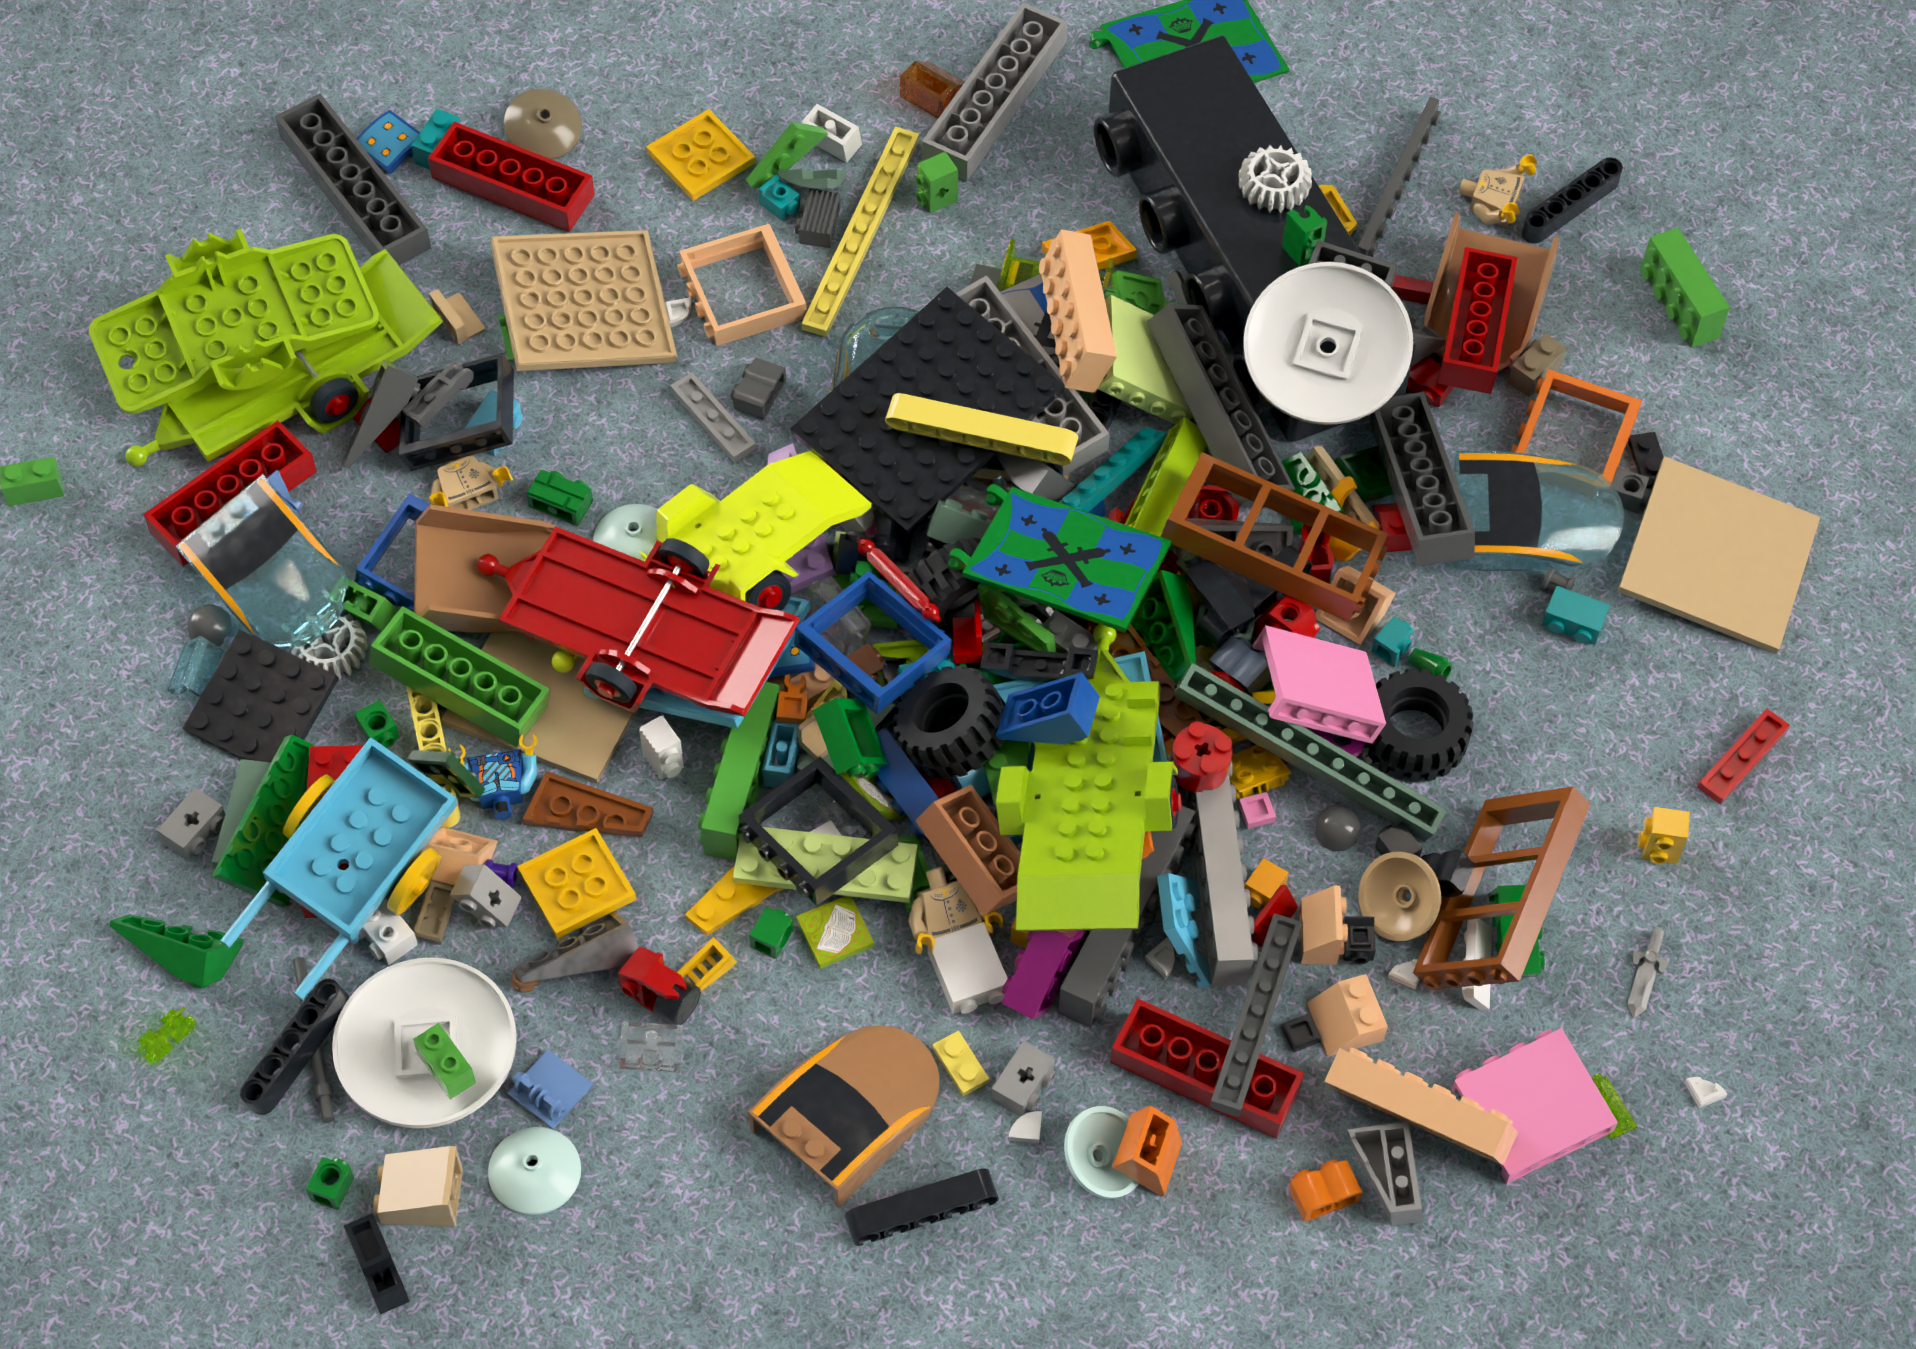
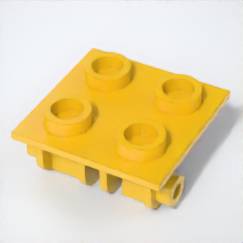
M1257 744L1234 753L1231 757L1232 776L1229 779L1230 783L1235 785L1236 800L1253 796L1254 790L1256 794H1261V786L1265 792H1268L1269 789L1284 786L1285 782L1289 781L1288 775L1291 774V771L1278 756Z

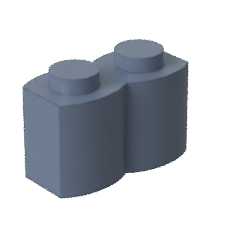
M1230 636L1208 660L1215 671L1228 673L1240 684L1245 693L1253 697L1252 692L1260 691L1272 679L1266 653L1254 651L1252 644L1243 637L1239 640L1234 636Z

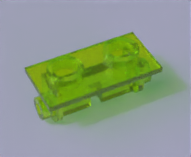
M184 1006L178 1012L174 1008L171 1009L160 1020L164 1024L156 1032L150 1029L137 1041L141 1046L137 1049L136 1053L139 1054L144 1050L147 1053L144 1059L150 1065H153L155 1062L160 1063L174 1049L167 1041L169 1037L179 1044L195 1030L194 1026L197 1024L195 1019L190 1015L186 1018L182 1015L186 1009Z
M1601 1073L1591 1077L1618 1122L1614 1132L1608 1134L1610 1139L1612 1140L1638 1128L1608 1077H1603Z

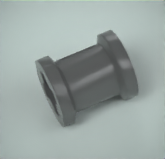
M1549 567L1540 590L1544 591L1547 589L1554 592L1556 586L1571 591L1576 578L1563 576L1554 572V568Z

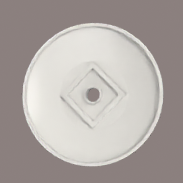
M1338 262L1308 264L1288 271L1278 277L1261 293L1254 303L1247 318L1244 332L1246 365L1260 393L1283 413L1314 424L1347 423L1365 417L1379 409L1396 393L1404 381L1413 351L1411 322L1397 294L1376 275L1354 265ZM1325 341H1331L1335 344L1336 349L1332 353H1324L1321 351L1320 345Z
M445 958L411 959L377 972L360 985L350 996L338 1017L334 1029L332 1042L334 1066L340 1083L348 1096L370 1116L388 1124L406 1128L442 1126L460 1120L475 1112L492 1098L501 1087L515 1057L516 1025L510 1005L502 991L490 978L479 970L467 964ZM437 1023H440L469 1063L476 1084L451 1100L417 1055L413 1042L415 1037Z

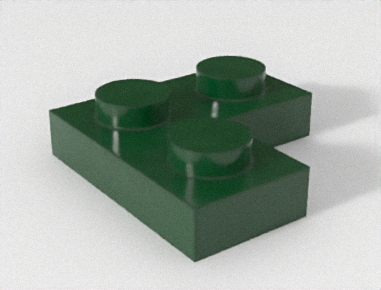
M413 750L407 758L426 777L444 779L460 797L480 798L485 791V788L478 781L477 775L467 770L461 764L460 757L451 751Z

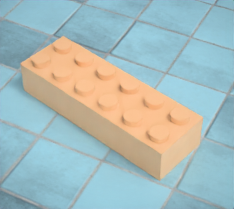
M1061 229L1056 239L1052 240L1045 258H1042L1039 263V273L1042 274L1043 293L1046 294L1047 313L1050 314L1052 323L1051 333L1055 338V352L1060 363L1059 372L1063 377L1065 388L1095 393L1117 358L1091 235Z
M1350 1047L1348 1052L1339 1048L1324 1081L1334 1090L1399 1120L1409 1121V1124L1502 1166L1504 1165L1518 1134V1131L1512 1126L1513 1121L1508 1119V1116L1493 1109L1486 1113L1484 1112L1485 1109L1479 1106V1103L1464 1096L1459 1101L1455 1095L1451 1094V1091L1437 1084L1429 1088V1084L1424 1082L1422 1078L1407 1071L1402 1076L1400 1075L1401 1072L1395 1069V1066L1380 1059L1375 1064L1373 1059L1367 1057V1054Z

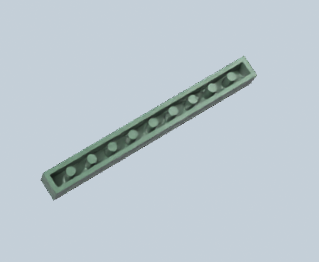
M1194 663L1186 670L1173 693L1174 697L1396 825L1403 822L1410 833L1421 840L1426 841L1435 834L1447 811L1303 726L1270 718L1268 706Z

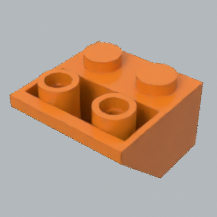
M1151 1105L1130 1114L1112 1167L1161 1197L1164 1196L1182 1145V1139L1175 1120Z

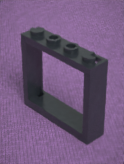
M504 353L461 364L463 369L468 368L474 374L473 380L466 389L497 381L496 421L420 441V426L407 419L401 411L399 455L410 471L513 444L514 369ZM444 369L417 376L419 378L417 383L420 384L417 395Z
M821 757L814 760L738 815L740 826L738 831L744 836L745 842L748 844L752 843L766 862L771 861L776 866L778 873L784 880H790L796 886L801 897L805 895L816 906L898 846L897 828L841 775H837L835 770ZM816 783L873 836V838L817 879L760 825Z

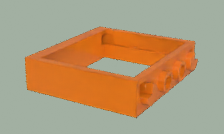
M1548 369L1545 379L1539 378L1534 391V393L1538 394L1536 401L1530 400L1526 415L1530 417L1527 423H1521L1517 437L1521 438L1519 445L1513 444L1510 454L1528 456L1525 455V452L1550 389L1625 414L1601 480L1555 464L1534 462L1539 480L1605 502L1638 416L1642 400Z

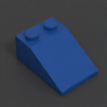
M1082 672L1009 694L996 736L998 739L1061 745L1081 741L1089 736L1100 696Z

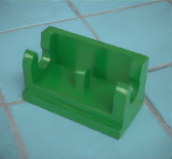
M1307 205L1304 211L1309 215L1308 218L1300 217L1299 213L1294 209L1287 212L1282 247L1299 266L1310 261L1318 240L1324 242L1327 220L1321 218L1312 207Z

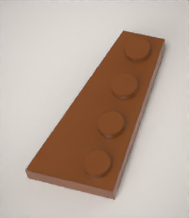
M546 771L522 820L523 825L591 831L597 828L599 833L643 837L654 814L653 807Z

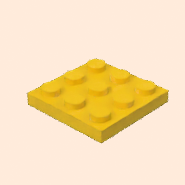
M710 109L646 146L647 154L692 201H695L756 163L755 156Z
M597 828L517 866L518 873L557 939L637 900L636 893Z

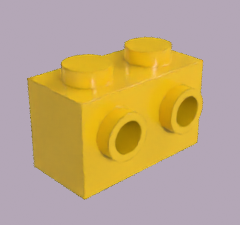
M1654 807L1651 816L1645 817L1643 831H1640L1638 837V848L1643 849L1642 859H1648L1650 862L1659 865L1667 862L1677 864L1688 839L1690 812Z

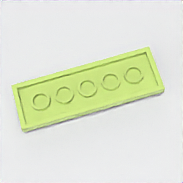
M763 827L815 879L870 840ZM741 834L733 882L797 890L790 880L786 881L780 876L776 866L771 861L766 862L760 856L757 848L752 843H746L744 836ZM898 842L896 848L834 894L910 903L918 845Z

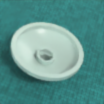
M629 504L618 507L600 520L595 529L593 541L642 560L640 552L643 551L648 556L656 541H659L656 537V511L658 509L644 504Z
M1096 1106L1086 1109L1072 1120L1066 1132L1064 1151L1069 1170L1083 1189L1100 1198L1114 1199L1130 1193L1139 1183L1112 1167L1129 1117L1121 1111L1107 1106Z
M544 1127L525 1128L510 1134L496 1147L488 1167L489 1184L498 1201L506 1208L525 1215L544 1214L562 1206L575 1192L581 1176L579 1154L572 1142L563 1134ZM530 1160L538 1161L535 1166L527 1165Z

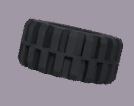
M970 537L969 540L963 538L953 544L950 542L944 545L942 549L930 553L928 558L922 559L918 563V567L912 569L909 573V579L929 598L930 603L935 604L939 609L941 620L939 622H930L938 629L944 630V634L950 639H953V618L975 617L974 600H980L977 587L980 583L962 577L964 570L949 568L948 562L951 559L949 554L952 549L958 548L972 557L982 538Z
M947 666L941 668L939 672L932 671L928 673V676L923 680L918 679L914 682L915 686L911 690L907 689L903 694L904 699L902 702L899 701L896 707L897 714H894L893 734L898 745L918 771L933 778H940L941 776L942 779H953L954 775L962 777L968 775V771L972 769L974 771L982 767L981 764L986 760L990 761L994 757L996 749L1001 748L1004 740L998 739L996 732L1005 702L986 675L981 674L979 670L967 668L966 666H956L955 669ZM965 712L961 719L953 726L937 732L948 719Z
M1414 668L1405 669L1403 674L1396 671L1389 674L1388 679L1385 677L1376 683L1386 725L1373 743L1366 742L1365 748L1369 747L1368 757L1372 760V763L1378 761L1381 771L1387 773L1390 770L1394 772V778L1402 780L1403 776L1410 777V782H1419L1420 777H1425L1426 781H1432L1436 779L1437 773L1441 777L1450 773L1451 767L1456 768L1461 762L1471 737L1473 710L1468 705L1469 699L1465 693H1459L1460 687L1455 682H1447V677L1440 673L1437 676L1430 674L1431 670L1422 669V672H1415ZM1405 710L1422 711L1432 716L1439 723L1443 732L1430 739H1413L1400 733L1394 727L1390 718L1396 713Z

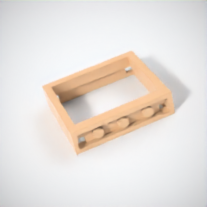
M770 224L679 251L681 264L677 265L681 278L686 277L688 281L686 283L688 295L691 298L695 297L697 301L695 303L697 315L699 318L704 317L706 322L704 323L705 333L708 339L713 338L716 346L804 319L807 313L805 299ZM764 248L789 304L718 326L693 269Z

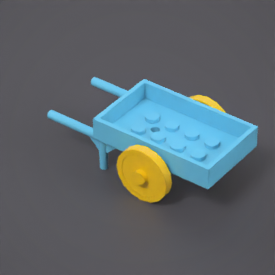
M370 737L337 780L326 774L312 784L301 797L283 828V834L289 838L288 842L263 872L267 882L222 937L220 942L230 948L276 889L279 893L288 895L340 933L293 994L303 1000L348 942L351 944L358 943L359 931L395 885L397 886L388 900L387 908L398 916L404 913L424 892L441 862L442 855L432 848H428L420 856L419 854L457 807V798ZM343 863L349 865L346 870H340L338 867Z

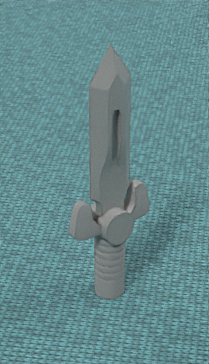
M1658 928L1652 931L1646 953L1639 951L1633 953L1632 962L1634 966H1637L1639 961L1644 959V964L1638 966L1627 1004L1633 1019L1646 1010L1657 973L1654 969V964L1659 966L1658 973L1660 974L1665 971L1668 965L1667 960L1658 957L1664 936V931Z

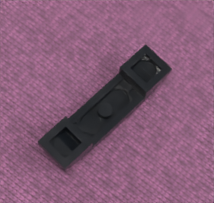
M985 642L980 669L990 674L1030 682L1048 683L1081 672L1087 680L1094 678L1098 650L1069 648L1068 653L1015 650L1013 644Z

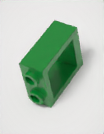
M835 698L813 709L837 775H849V778L862 775L863 778H869L879 773L878 768L888 764L867 707L859 699Z

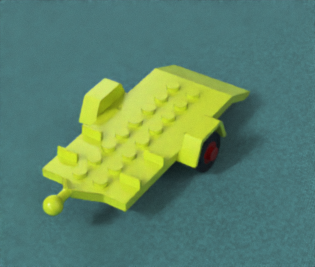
M810 450L768 464L721 501L713 494L694 484H690L656 511V537L662 543L667 538H675L692 545L709 560L708 571H712L715 564L721 565L709 585L710 588L761 608L782 611L790 599L791 585L788 579L779 571L794 578L799 575L785 561L832 525L863 515L871 508V503ZM641 551L642 560L645 561L647 555ZM559 650L552 657V666L560 673L569 672L574 666L575 659L579 656L575 655L572 658L567 651Z

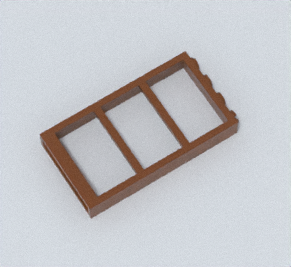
M1203 452L1175 503L1161 534V537L1172 540L1171 544L1347 622L1350 621L1353 612L1360 613L1366 599L1361 594L1368 595L1373 580L1369 579V577L1374 579L1381 565L1376 560L1382 562L1388 546L1383 545L1388 533ZM1205 481L1254 502L1235 542L1186 521ZM1263 506L1312 527L1294 568L1244 546ZM1320 532H1324L1370 553L1352 594L1302 572Z
M1573 786L1485 800L1464 849L1468 858L1475 863L1465 890L1460 896L1444 897L1438 916L1432 925L1413 970V974L1423 982L1422 984L1426 988L1438 990L1520 981L1591 805ZM1554 818L1542 847L1492 853L1503 825ZM1536 860L1520 901L1469 907L1486 866ZM1514 915L1497 957L1447 962L1464 920Z

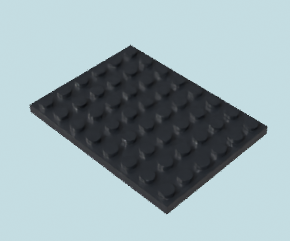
M946 287L793 425L790 430L793 436L821 458L906 535H909L934 512L939 500L945 502L998 451L901 431L888 426L885 423V418L894 394H907L1032 421L1065 390V385L950 288Z

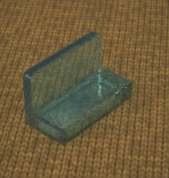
M202 636L185 642L167 691L174 695H180L189 691L200 698L226 651Z

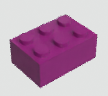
M1029 931L1027 939L1030 941L1026 950H1021L1015 960L1014 966L1017 969L1013 978L1009 977L1002 988V993L1005 995L1001 1003L1031 1019L1047 1013L1053 1004L1086 931Z

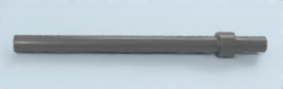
M303 957L293 960L297 988L307 976L305 959ZM310 992L307 994V996H306L303 1000L300 999V1004H301V1005H302V1003L305 1001V999L308 997V995L310 994ZM320 1045L311 1057L316 1085L313 1087L315 1101L319 1102L322 1122L329 1123L334 1120L331 1103L333 1091L331 1084L327 1081Z

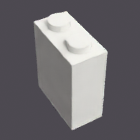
M984 922L935 938L933 952L931 953L928 947V955L953 1014L958 1012L967 1014L976 1010L978 1005L987 1002L997 1004L1003 1000L1005 994L1002 993V988L1008 978Z

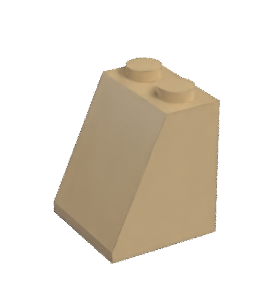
M456 1146L385 1154L384 1165H379L377 1175L378 1184H381L380 1194H375L373 1202V1212L377 1213L381 1224L437 1227L456 1226L463 1173Z

